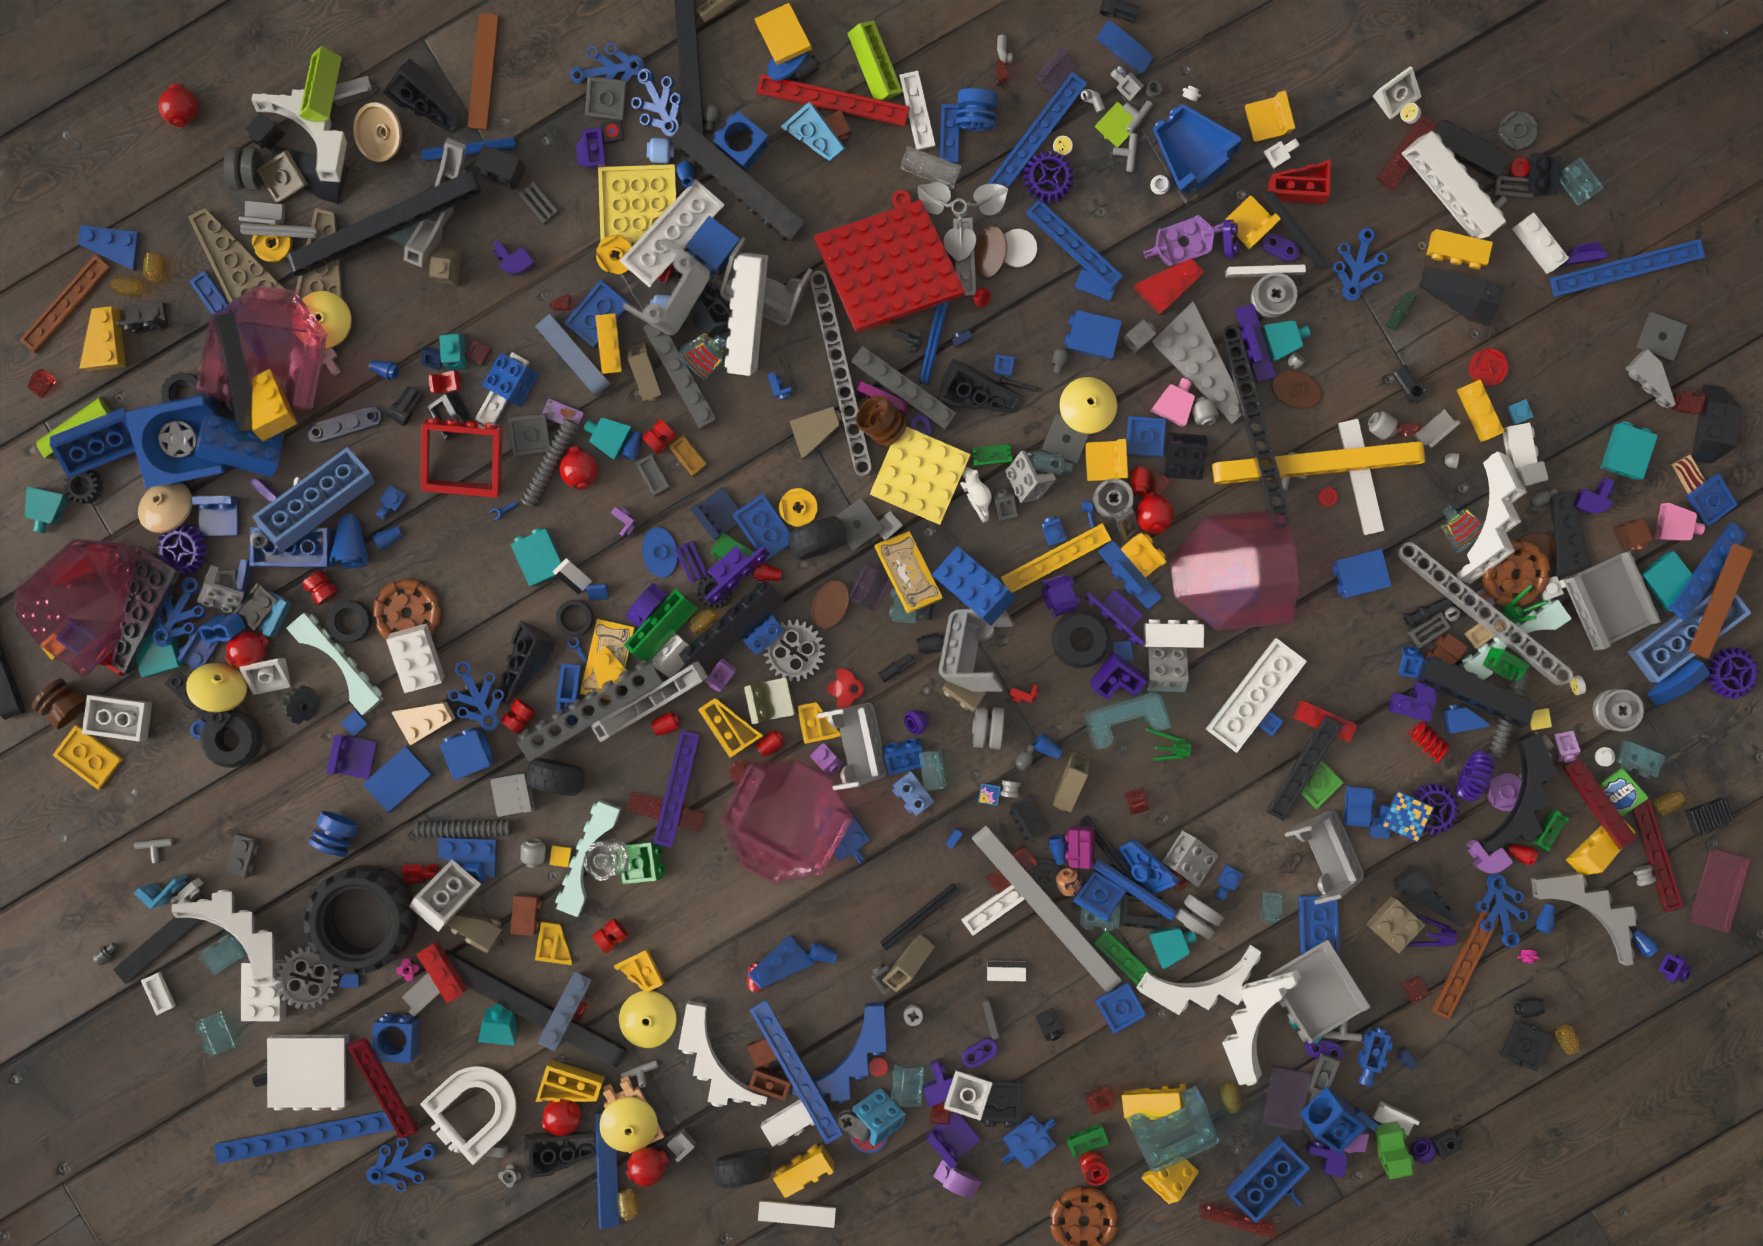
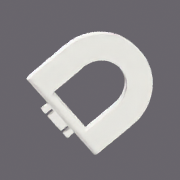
M468 1067L457 1071L420 1104L436 1122L431 1129L435 1132L440 1128L441 1130L436 1133L445 1145L452 1141V1144L448 1147L450 1151L457 1147L472 1165L477 1163L509 1132L517 1112L516 1095L509 1081L499 1072L486 1067ZM480 1087L492 1095L495 1101V1113L490 1122L466 1143L441 1113L466 1090Z

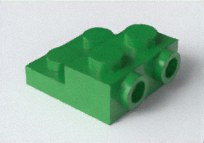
M653 841L617 846L623 884L663 879L666 869L665 865L661 864L660 856L663 854L661 845L654 844Z

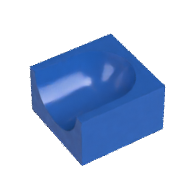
M215 392L141 406L125 412L146 488L220 474L232 468V466L195 457L196 447L187 456L172 457L166 454L159 444L161 429L172 421L188 423L195 430L198 441L200 426L205 413L221 417ZM180 425L182 430L188 429L187 427ZM170 426L164 432H170ZM193 437L189 439L191 446L193 444ZM163 442L165 447L168 448V443ZM178 450L176 454H183L185 452Z

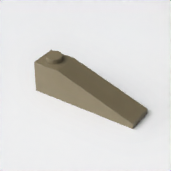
M456 913L445 925V927L447 925L451 927L452 933L467 937L466 942L486 953L495 947L505 929L501 925L502 922L496 918L490 919L463 913Z

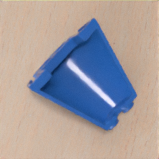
M1181 104L1170 111V117L1167 120H1159L1155 124L1153 132L1179 190L1187 194L1191 192V189L1194 188L1197 191L1217 178L1233 161L1231 159L1233 153L1237 154L1239 152L1242 139L1200 113Z

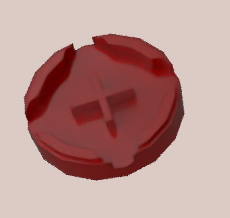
M1493 348L1482 349L1475 353L1469 363V374L1473 381L1481 380L1484 387L1495 386L1501 383L1509 370L1505 355Z

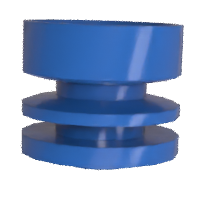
M977 88L959 90L957 106L963 109L956 112L958 118L956 119L955 126L975 132L994 130L996 122L993 120L996 119V114L991 111L997 109L998 94L990 90Z
M321 811L316 824L323 830H313L312 834L314 836L310 837L309 844L324 853L346 857L349 852L347 848H350L352 844L345 837L354 838L359 824L340 814Z

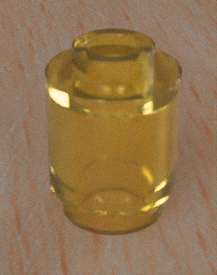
M146 253L145 258H143V278H146L148 282L157 283L163 279L164 260L161 254Z
M117 274L115 277H112L110 287L114 293L134 297L135 295H140L142 282L134 277Z
M709 608L702 609L689 621L691 623L689 628L696 635L704 633L718 618Z
M1671 791L1656 799L1654 807L1658 814L1668 816L1683 808L1686 801L1680 791Z
M1567 1024L1559 1026L1554 1034L1562 1051L1566 1052L1567 1055L1579 1052L1581 1050V1043L1574 1028Z
M1235 1083L1221 1085L1219 1094L1223 1110L1228 1111V1113L1240 1111L1239 1108L1242 1107L1238 1087L1235 1086Z
M632 1189L618 1192L616 1201L619 1217L624 1218V1220L635 1218V1215L638 1214V1207Z

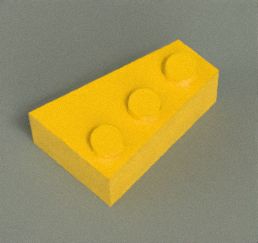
M113 307L92 309L80 369L94 371L126 367L122 328L117 326V321H121L120 310Z
M270 369L252 377V431L263 442L297 424L282 385Z
M716 698L698 709L729 757H732L763 736Z
M1627 823L1631 831L1635 834L1633 828ZM1601 825L1566 861L1583 876L1601 873L1620 850Z
M551 1059L546 1066L536 1102H558L560 1099L572 1100V1102L597 1101L605 1076Z
M1180 1084V1088L1168 1089V1086H1162V1089L1150 1090V1088L1126 1090L1122 1094L1124 1118H1130L1132 1121L1141 1120L1145 1117H1149L1150 1120H1158L1161 1117H1168V1119L1180 1118L1188 1108L1186 1084Z
M823 1143L820 1145L814 1144L807 1149L808 1152L802 1156L799 1154L791 1159V1163L787 1166L783 1164L775 1169L773 1180L785 1198L805 1188V1185L811 1181L815 1183L820 1179L819 1176L825 1172L828 1175L834 1172V1161Z

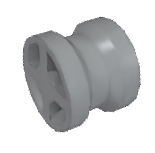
M1002 780L1003 790L1000 795L1019 798L1018 788L1021 786V782Z
M1644 865L1633 869V874L1637 877L1636 883L1638 886L1652 884L1657 881L1656 877L1652 874V865Z
M916 1004L908 1005L904 1010L905 1022L910 1026L919 1025L923 1019L922 1009Z

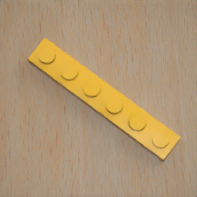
M1102 523L1000 578L1004 585L1013 593L1111 541V538Z

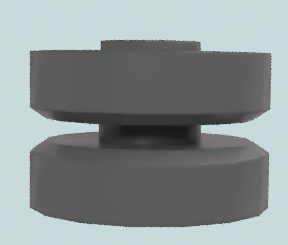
M240 147L227 148L224 158V174L229 189L242 190L244 187L249 191H259L261 189L263 181L256 169L263 165V158L257 147H247L244 151Z

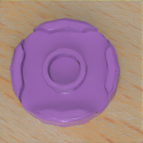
M1512 773L1495 775L1490 780L1486 789V795L1491 805L1502 811H1511L1518 798L1521 779Z

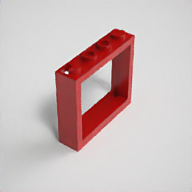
M437 417L426 419L422 423L421 491L498 498L501 494L503 426H497L493 422L478 424V421L472 420L463 423L457 419H447V421H440ZM430 430L493 435L492 485L429 479Z

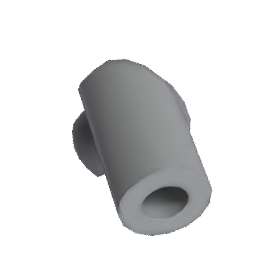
M999 35L997 37V52L1000 61L1003 64L1012 63L1013 54L1006 53L1007 36Z
M1091 89L1081 91V99L1092 103L1096 113L1105 110L1102 98L1098 92Z

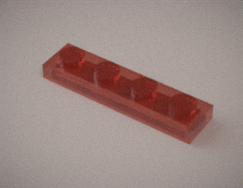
M1421 114L1377 180L1393 190L1411 165L1402 155V152L1419 137L1431 131L1433 132L1437 125Z
M632 791L626 810L659 820L663 800ZM682 807L678 826L700 832L705 813Z
M1210 1204L1199 1206L1198 1213L1201 1218L1275 1239L1277 1232L1272 1224L1267 1221L1255 1223L1247 1215L1240 1217L1235 1212L1226 1209L1223 1212Z

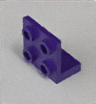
M343 734L334 735L326 773L333 775L340 773L369 779L377 742Z
M952 1112L927 1133V1140L951 1169L958 1165L957 1159L980 1141L979 1136L964 1118L956 1112Z

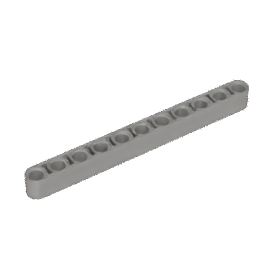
M815 271L811 274L810 282L853 466L858 476L865 477L871 472V462L864 432L860 429L856 435L849 433V428L852 425L857 426L856 415L858 407L829 283L824 272ZM818 276L824 278V283L821 285L814 283V279ZM821 295H826L829 300L827 303L821 304L818 302V298ZM825 314L833 316V320L829 323L824 322L822 318ZM830 332L837 334L838 337L835 341L827 339V335ZM834 351L842 353V357L839 360L831 358V354ZM840 369L846 371V376L843 379H839L835 375ZM843 388H848L851 394L849 397L844 398L840 395V391ZM847 407H853L855 413L853 416H846L844 410ZM856 444H861L864 450L862 453L856 454L853 451V447ZM859 463H866L868 470L864 473L859 472L857 469Z
M1408 542L1399 548L1398 557L1402 562L1552 683L1561 686L1572 680L1573 673L1570 668L1417 545ZM1404 548L1412 550L1411 557H1407L1404 554ZM1419 560L1427 562V569H1422L1419 566ZM1435 572L1442 574V581H1437L1434 578ZM1451 584L1457 586V594H1453L1450 591L1449 586ZM1465 597L1472 598V606L1466 605ZM1481 609L1487 610L1489 614L1487 619L1480 615ZM1497 621L1504 625L1503 631L1497 630L1495 626ZM1512 634L1518 635V644L1511 640ZM1528 646L1533 647L1535 650L1534 656L1528 655L1526 651ZM1543 659L1549 660V669L1542 665ZM1559 671L1565 673V681H1561L1558 678Z
M984 826L972 837L979 848L1107 993L1122 981L987 826Z

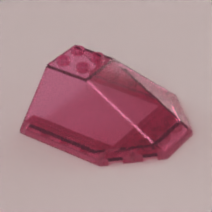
M256 285L250 289L249 293L243 297H238L229 303L228 307L211 315L195 391L232 404L213 316L234 313L251 392L252 377L270 369L279 379L293 413L313 409L328 334L296 291Z
M1268 511L1204 517L1171 557L1174 597L1184 603L1198 617L1206 621L1214 630L1224 631L1293 624L1299 584L1295 544L1287 526L1284 529H1276L1272 526ZM1283 515L1276 516V520L1279 523H1285Z
M73 539L16 589L15 616L37 644L85 678L115 649L116 641L120 639L121 629H119L120 622L124 620L125 612H123L125 598L128 584L133 579V562L136 563L137 559L125 543Z
M796 759L749 762L720 819L722 827H725L728 834L727 839L730 846L736 852L739 866L772 884L788 879L790 881L803 879L809 875H822L854 818L838 790H833L832 786L835 785L831 778Z

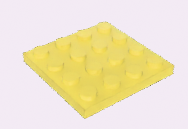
M675 164L598 168L601 240L609 235L621 234L632 244H635L677 199Z
M907 426L901 438L890 445L870 495L940 525L971 454Z

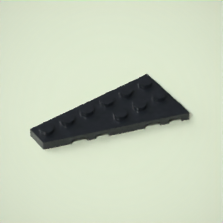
M138 545L136 548V552H138L136 563L133 562L132 566L134 570L133 579L128 584L123 608L125 616L119 626V629H121L120 639L116 641L111 665L126 674H130L181 573L174 566Z

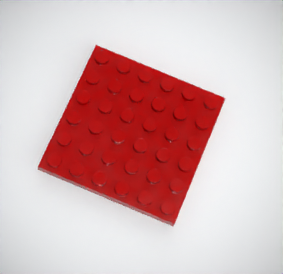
M922 200L814 235V241L856 333L965 295L963 285Z

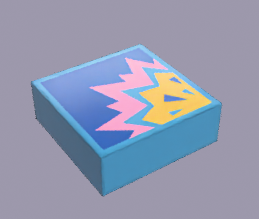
M981 783L978 802L997 806L1000 786Z

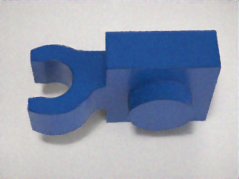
M389 485L379 500L384 505L380 507L376 515L385 520L392 509L396 512L398 511L407 495Z
M1378 805L1377 817H1374L1373 823H1370L1369 836L1389 839L1390 830L1381 826L1389 806Z
M1225 865L1217 879L1221 886L1215 896L1225 900L1229 889L1235 891L1244 874Z

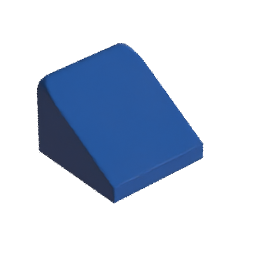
M607 584L589 585L586 587L591 601L609 599Z

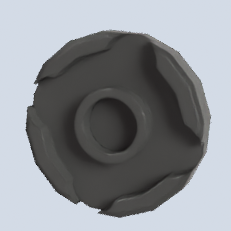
M1511 112L1499 124V139L1509 149H1525L1537 138V122L1527 112Z

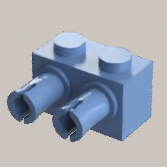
M911 770L893 783V793L898 799L903 798L906 802L904 807L909 814L914 813L917 816L934 803L932 797Z

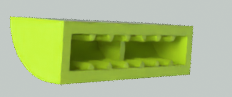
M875 21L859 23L847 33L873 99L888 101L903 91Z
M322 46L312 54L299 117L313 122L326 121L330 117L342 59L341 56Z
M101 397L97 398L40 438L36 445L42 456L47 459L56 457L50 447V436L110 413L111 411Z

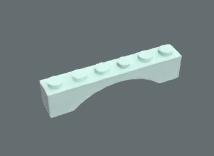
M1549 599L1547 604L1541 606L1542 608L1536 612L1533 610L1524 616L1536 615V619L1518 622L1515 625L1525 633L1544 629L1556 630L1571 620V617L1559 600L1551 601ZM1516 634L1511 635L1512 641L1518 638ZM1493 637V642L1480 646L1477 649V653L1473 656L1469 654L1461 660L1463 663L1458 666L1461 670L1475 673L1478 675V678L1484 680L1493 673V671L1482 666L1491 646L1504 650L1507 645L1497 637Z
M303 613L287 627V630L299 643L317 647L336 661L347 680L349 701L361 715L368 714L384 700L381 696L382 692L378 687L372 686L369 683V677L363 671L360 672L356 668L357 663L343 653L345 651L338 642L335 643L331 639L332 635L326 628L322 629L318 624L320 622L318 618L312 613Z
M603 800L593 804L590 812L593 816L591 821H587L583 831L586 834L584 839L580 838L576 849L579 852L577 857L573 856L569 867L572 870L570 875L566 874L562 885L565 887L563 893L559 892L555 903H558L556 909L576 917L581 915L587 899L583 879L587 855L596 840L616 825L622 810L621 807Z

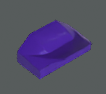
M601 128L582 130V138L576 144L578 165H583L586 168L606 167L605 145Z
M1599 242L1580 244L1576 249H1571L1566 253L1569 259L1562 265L1568 266L1601 261L1607 258V253L1602 249Z

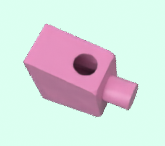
M1182 378L1178 387L1170 384L1151 411L1184 427L1195 398L1194 395L1188 393L1192 382Z
M1663 503L1660 506L1654 540H1692L1693 534L1702 535L1704 533L1705 525L1696 522V513L1671 503Z

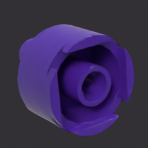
M1060 574L1040 582V585H1044V588L1041 589L1044 602L1048 610L1052 608L1054 612L1051 613L1052 617L1074 611L1080 605L1079 597L1077 594H1074L1072 589L1074 582L1071 576L1066 577L1065 574Z

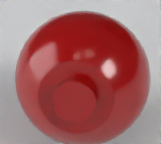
M173 83L169 85V89L161 94L158 101L160 115L166 122L175 127H184L192 123L197 117L199 109L197 99L189 90L185 89L183 84Z
M580 446L570 447L566 450L567 455L563 457L560 463L561 478L568 486L578 490H585L595 481L598 475V464L595 458L590 453L582 451Z
M1150 492L1142 497L1136 508L1135 516L1138 525L1144 531L1160 534L1171 526L1174 520V509L1166 498Z
M249 631L240 632L228 641L225 658L231 666L234 665L239 669L242 666L262 662L266 654L265 648L269 646V642L262 633L256 635Z
M560 1099L558 1102L550 1101L544 1108L542 1127L546 1132L557 1136H566L573 1133L581 1122L580 1107L576 1102H572V1100Z
M644 1147L636 1150L630 1156L627 1163L629 1170L626 1171L630 1182L634 1180L637 1185L643 1187L653 1186L662 1179L665 1173V1166L669 1164V1160L664 1150L658 1152L654 1148Z

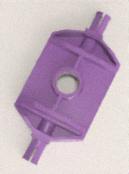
M1197 215L1194 218L1169 227L1160 228L1157 231L1155 246L1152 249L1143 251L1144 257L1147 259L1155 255L1159 256L1164 263L1171 267L1190 258L1194 259L1208 254L1212 251L1215 234L1223 231V223L1211 226L1200 215ZM1179 238H1187L1189 241L1188 246H1180L1178 243Z

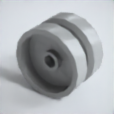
M1279 272L1270 273L1262 277L1253 287L1250 295L1251 304L1254 305L1256 312L1260 316L1269 319L1278 318L1294 306L1297 299V287L1294 281L1287 275Z
M1615 688L1601 692L1594 700L1592 708L1593 716L1600 726L1620 732L1630 731L1637 727L1644 713L1643 703L1638 695L1629 690Z
M978 705L976 707L972 726L973 747L983 748L986 736H988V746L990 749L1000 750L1004 708L993 707L991 716L988 718V708L986 706Z
M1189 894L1184 903L1192 912L1190 913L1184 908H1179L1175 917L1194 933L1211 940L1215 930L1207 922L1209 921L1215 926H1220L1225 917Z

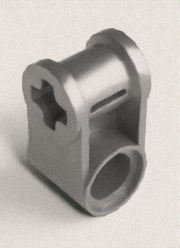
M844 1109L839 1113V1127L855 1138L867 1142L871 1135V1130L860 1118L849 1109ZM849 1117L850 1121L844 1123V1119H847Z

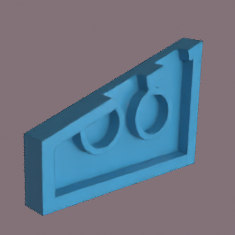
M808 102L781 126V128L790 132L794 137L810 146L811 149L829 161L835 159L846 149L812 102Z

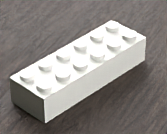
M1431 131L1419 137L1402 152V155L1470 237L1482 239L1491 235L1506 221L1501 210L1493 206L1490 197L1479 189L1477 181L1469 177L1466 173V168L1455 160L1453 152L1441 143L1442 140L1439 135Z
M743 253L738 255V259L735 258L734 270H736V278H733L732 290H735L734 298H731L730 309H733V314L729 318L728 328L731 329V336L727 338L729 356H726L725 367H728L727 373L750 376L758 369L768 255Z

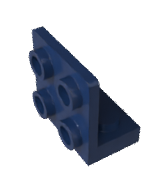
M720 488L702 503L690 509L715 541L722 533L725 534L738 524L732 514L739 510V508L723 488Z

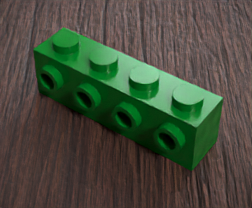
M675 589L627 640L624 646L640 661L651 660L698 608L679 590Z

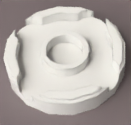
M1012 229L1005 233L1007 239L1005 263L1014 268H1021L1030 264L1037 252V243L1033 235L1023 229Z

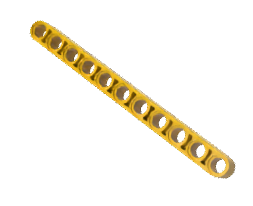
M1411 442L1275 456L1280 478L1421 464L1425 462L1423 442ZM1254 459L1212 464L1214 484L1259 480ZM1268 460L1261 461L1263 467L1268 468L1271 466Z

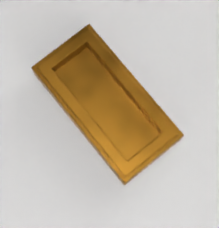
M684 435L668 446L692 477L707 466V463Z

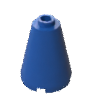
M345 514L339 519L329 559L330 565L335 567V564H341V568L354 569L362 568L364 563L366 566L369 564L360 521L353 514Z

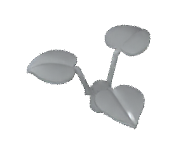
M933 182L918 185L919 200H922L928 213L939 215L943 212L945 206L947 208L951 207L954 215L958 217L959 229H950L944 237L945 249L958 262L966 259L976 245L974 231L972 229H963L962 217L968 213V207H979L983 214L995 215L1004 207L1008 188L1003 185L985 184L978 187L973 194L974 200L977 202L976 204L966 203L963 199H956L947 204L951 199V192L945 184Z

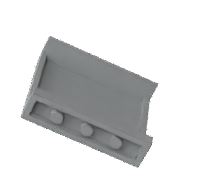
M1630 551L1619 553L1563 580L1594 651L1606 649L1611 646V643L1651 624L1661 622L1658 617V611L1654 608L1650 593L1644 585L1643 577L1639 573L1635 559Z
M1328 940L1267 975V978L1296 970L1299 971L1301 978L1296 983L1297 985L1286 989V994L1278 1002L1282 1008H1287L1289 1020L1300 1029L1298 1034L1302 1041H1307L1309 1044L1370 1008Z

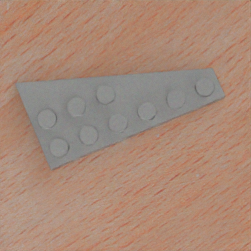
M1192 302L1151 343L1192 382V385L1206 399L1214 400L1217 410L1233 424L1242 415L1234 384L1194 302Z

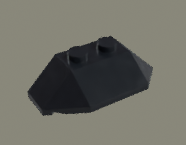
M1703 385L1692 453L1694 461L1713 463L1737 447L1743 408L1724 387Z

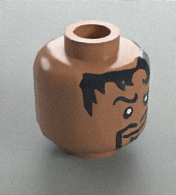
M1062 869L1056 876L1057 886L1062 895L1075 896L1082 889L1081 876L1076 869Z

